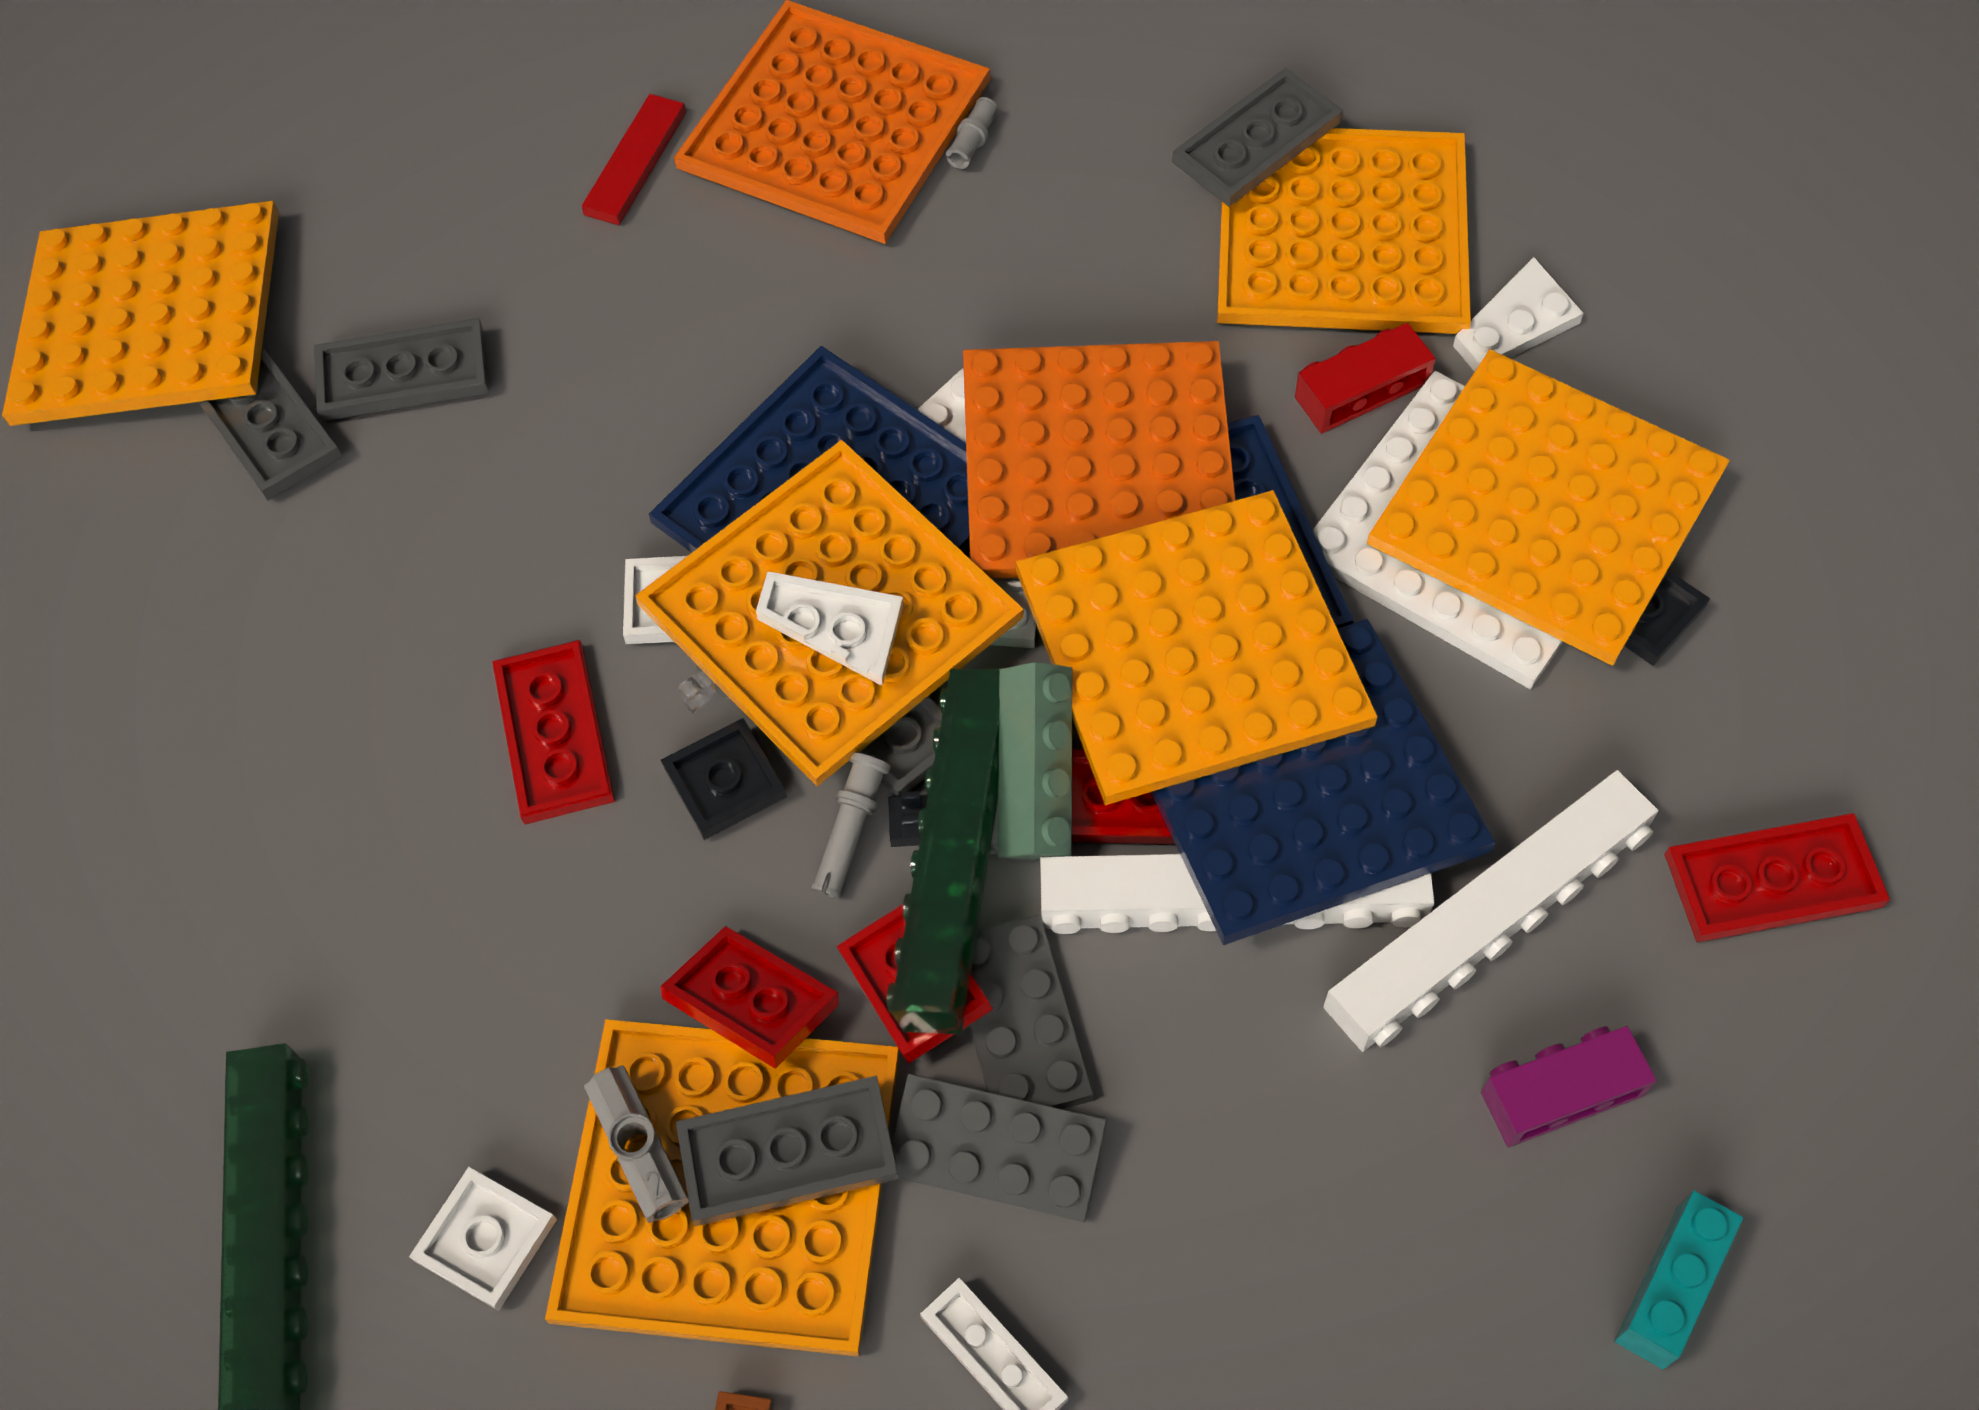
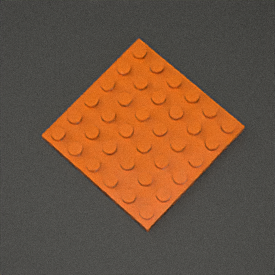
M786 0L674 156L676 169L886 244L956 135L959 124L968 116L991 80L990 68Z
M1219 341L963 350L970 559L991 579L1019 578L1016 572V561L1235 501Z

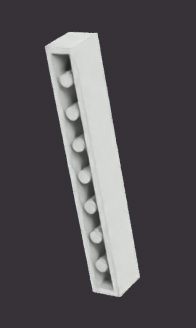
M1616 770L1328 991L1323 1008L1362 1052L1375 1042L1379 1047L1385 1046L1400 1033L1403 1028L1400 1023L1411 1014H1414L1417 1018L1425 1015L1440 1000L1437 994L1448 985H1451L1454 990L1462 986L1475 974L1476 969L1473 967L1484 957H1487L1490 961L1498 958L1510 947L1513 942L1510 937L1520 929H1523L1526 933L1531 932L1545 920L1549 914L1546 909L1556 901L1561 905L1567 904L1583 889L1584 885L1581 882L1592 873L1597 878L1603 876L1617 863L1619 858L1616 855L1627 846L1634 851L1647 841L1654 832L1650 825L1659 810Z
M1180 854L1040 857L1041 916L1044 929H1052L1053 932L1059 934L1076 933L1081 928H1100L1107 933H1121L1127 931L1129 927H1149L1150 930L1155 932H1169L1181 926H1197L1203 931H1216ZM1431 873L1286 924H1295L1299 929H1316L1324 924L1344 923V926L1357 929L1368 927L1373 923L1392 922L1396 927H1412L1431 913L1433 908L1434 895Z

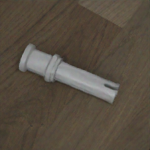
M856 752L849 759L852 767L845 788L837 793V804L841 806L815 882L811 887V890L823 895L827 893L829 897L840 899L841 890L866 816L872 815L873 811L877 809L878 803L875 801V797L883 774H888L891 768L888 763L880 759Z

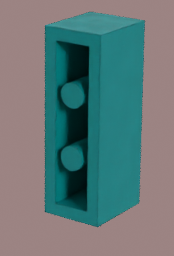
M1693 1190L1677 1206L1614 1342L1662 1370L1680 1358L1744 1217Z

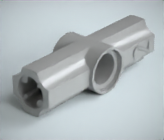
M623 1065L615 1068L608 1067L596 1073L584 1085L585 1091L608 1137L610 1148L616 1155L647 1222L665 1220L680 1212L681 1208L689 1202L688 1197L626 1068ZM638 1134L648 1136L647 1142L639 1151H624L625 1145L631 1137Z

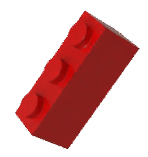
M1407 322L1394 329H1385L1374 338L1357 346H1347L1339 354L1322 362L1316 361L1308 364L1302 371L1298 372L1294 398L1322 434L1422 388L1432 375L1436 358Z

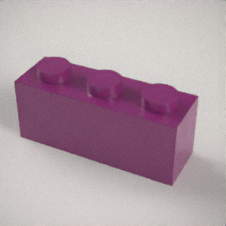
M1608 1026L1600 1027L1581 1037L1582 1043L1566 1049L1562 1043H1558L1538 1052L1535 1055L1536 1060L1519 1066L1517 1060L1501 1064L1490 1071L1491 1077H1489L1482 1089L1481 1095L1507 1148L1644 1097L1657 1080L1628 1026L1614 1031H1610Z

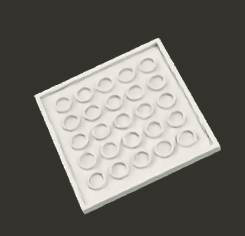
M1434 371L1312 531L1334 578L1531 690L1563 641L1367 544L1369 533L1465 387L1449 377Z

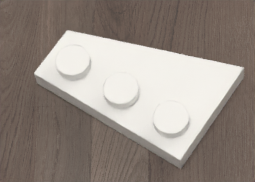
M1533 257L1471 320L1470 329H1462L1455 336L1453 347L1475 372L1489 349L1511 359L1579 325L1584 313Z
M768 571L756 614L757 619L766 625L883 686L903 609V597Z

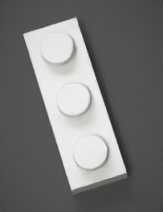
M960 1278L920 1313L921 1319L1003 1410H1059L1068 1401V1396Z

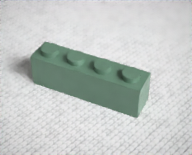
M1032 662L1000 669L998 858L1040 860V857L1071 856L1072 667Z

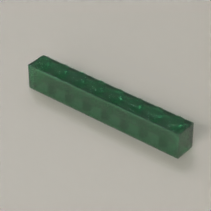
M1000 669L950 670L947 688H942L941 726L936 727L933 733L934 766L929 767L926 772L928 800L926 808L920 810L918 817V829L921 836L919 850H914L911 856L913 885L911 893H907L903 901V917L906 922L903 938H898L895 946V961L898 970L895 983H890L887 991L888 1011L893 1014L903 1032L962 1034L998 803Z
M287 1043L226 1052L218 1410H300V1394L305 1393L307 1389L308 1376L306 1365L301 1360V1340L307 1336L308 1321L306 1311L301 1307V1287H305L307 1284L308 1268L305 1257L301 1255V1236L307 1233L308 1216L305 1206L301 1204V1186L307 1184L308 1165L305 1156L301 1154L302 1136H306L308 1133V1116L305 1107L302 1106V1088L307 1087L309 1077L306 1061L300 1058Z

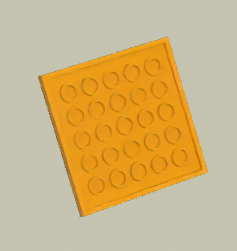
M1333 128L1229 207L1221 201L1217 323L1383 331L1385 329H1394L1408 322L1415 332L1458 334L1462 329H1470L1465 133Z
M274 201L40 231L2 416L9 426L256 395L279 211Z
M1489 349L1369 533L1367 544L1613 666L1730 460Z
M840 440L635 595L637 605L817 787L845 765L854 752L859 753L1018 623L1024 614V609L843 440ZM767 572L903 597V609L883 686L759 621L756 609Z
M1274 490L1016 561L1017 575L1051 664L1072 667V719L1105 805L1374 727L1378 718Z
M605 1019L594 1075L608 1067L615 1068L623 1065L626 1068L688 1197L676 1121L877 1076L888 1131H890L900 1052L899 1048L895 1046L806 1038L774 1069L711 1029ZM589 1099L545 1320L549 1324L859 1357L883 1183L700 1226H694L688 1202L681 1208L680 1212L667 1219L648 1223L616 1155L610 1148L608 1137ZM638 1134L631 1137L627 1141L624 1151H639L644 1147L648 1136Z

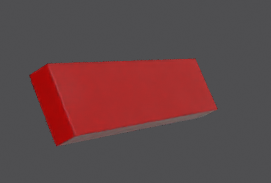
M649 93L581 205L585 216L620 226L686 114L684 103Z

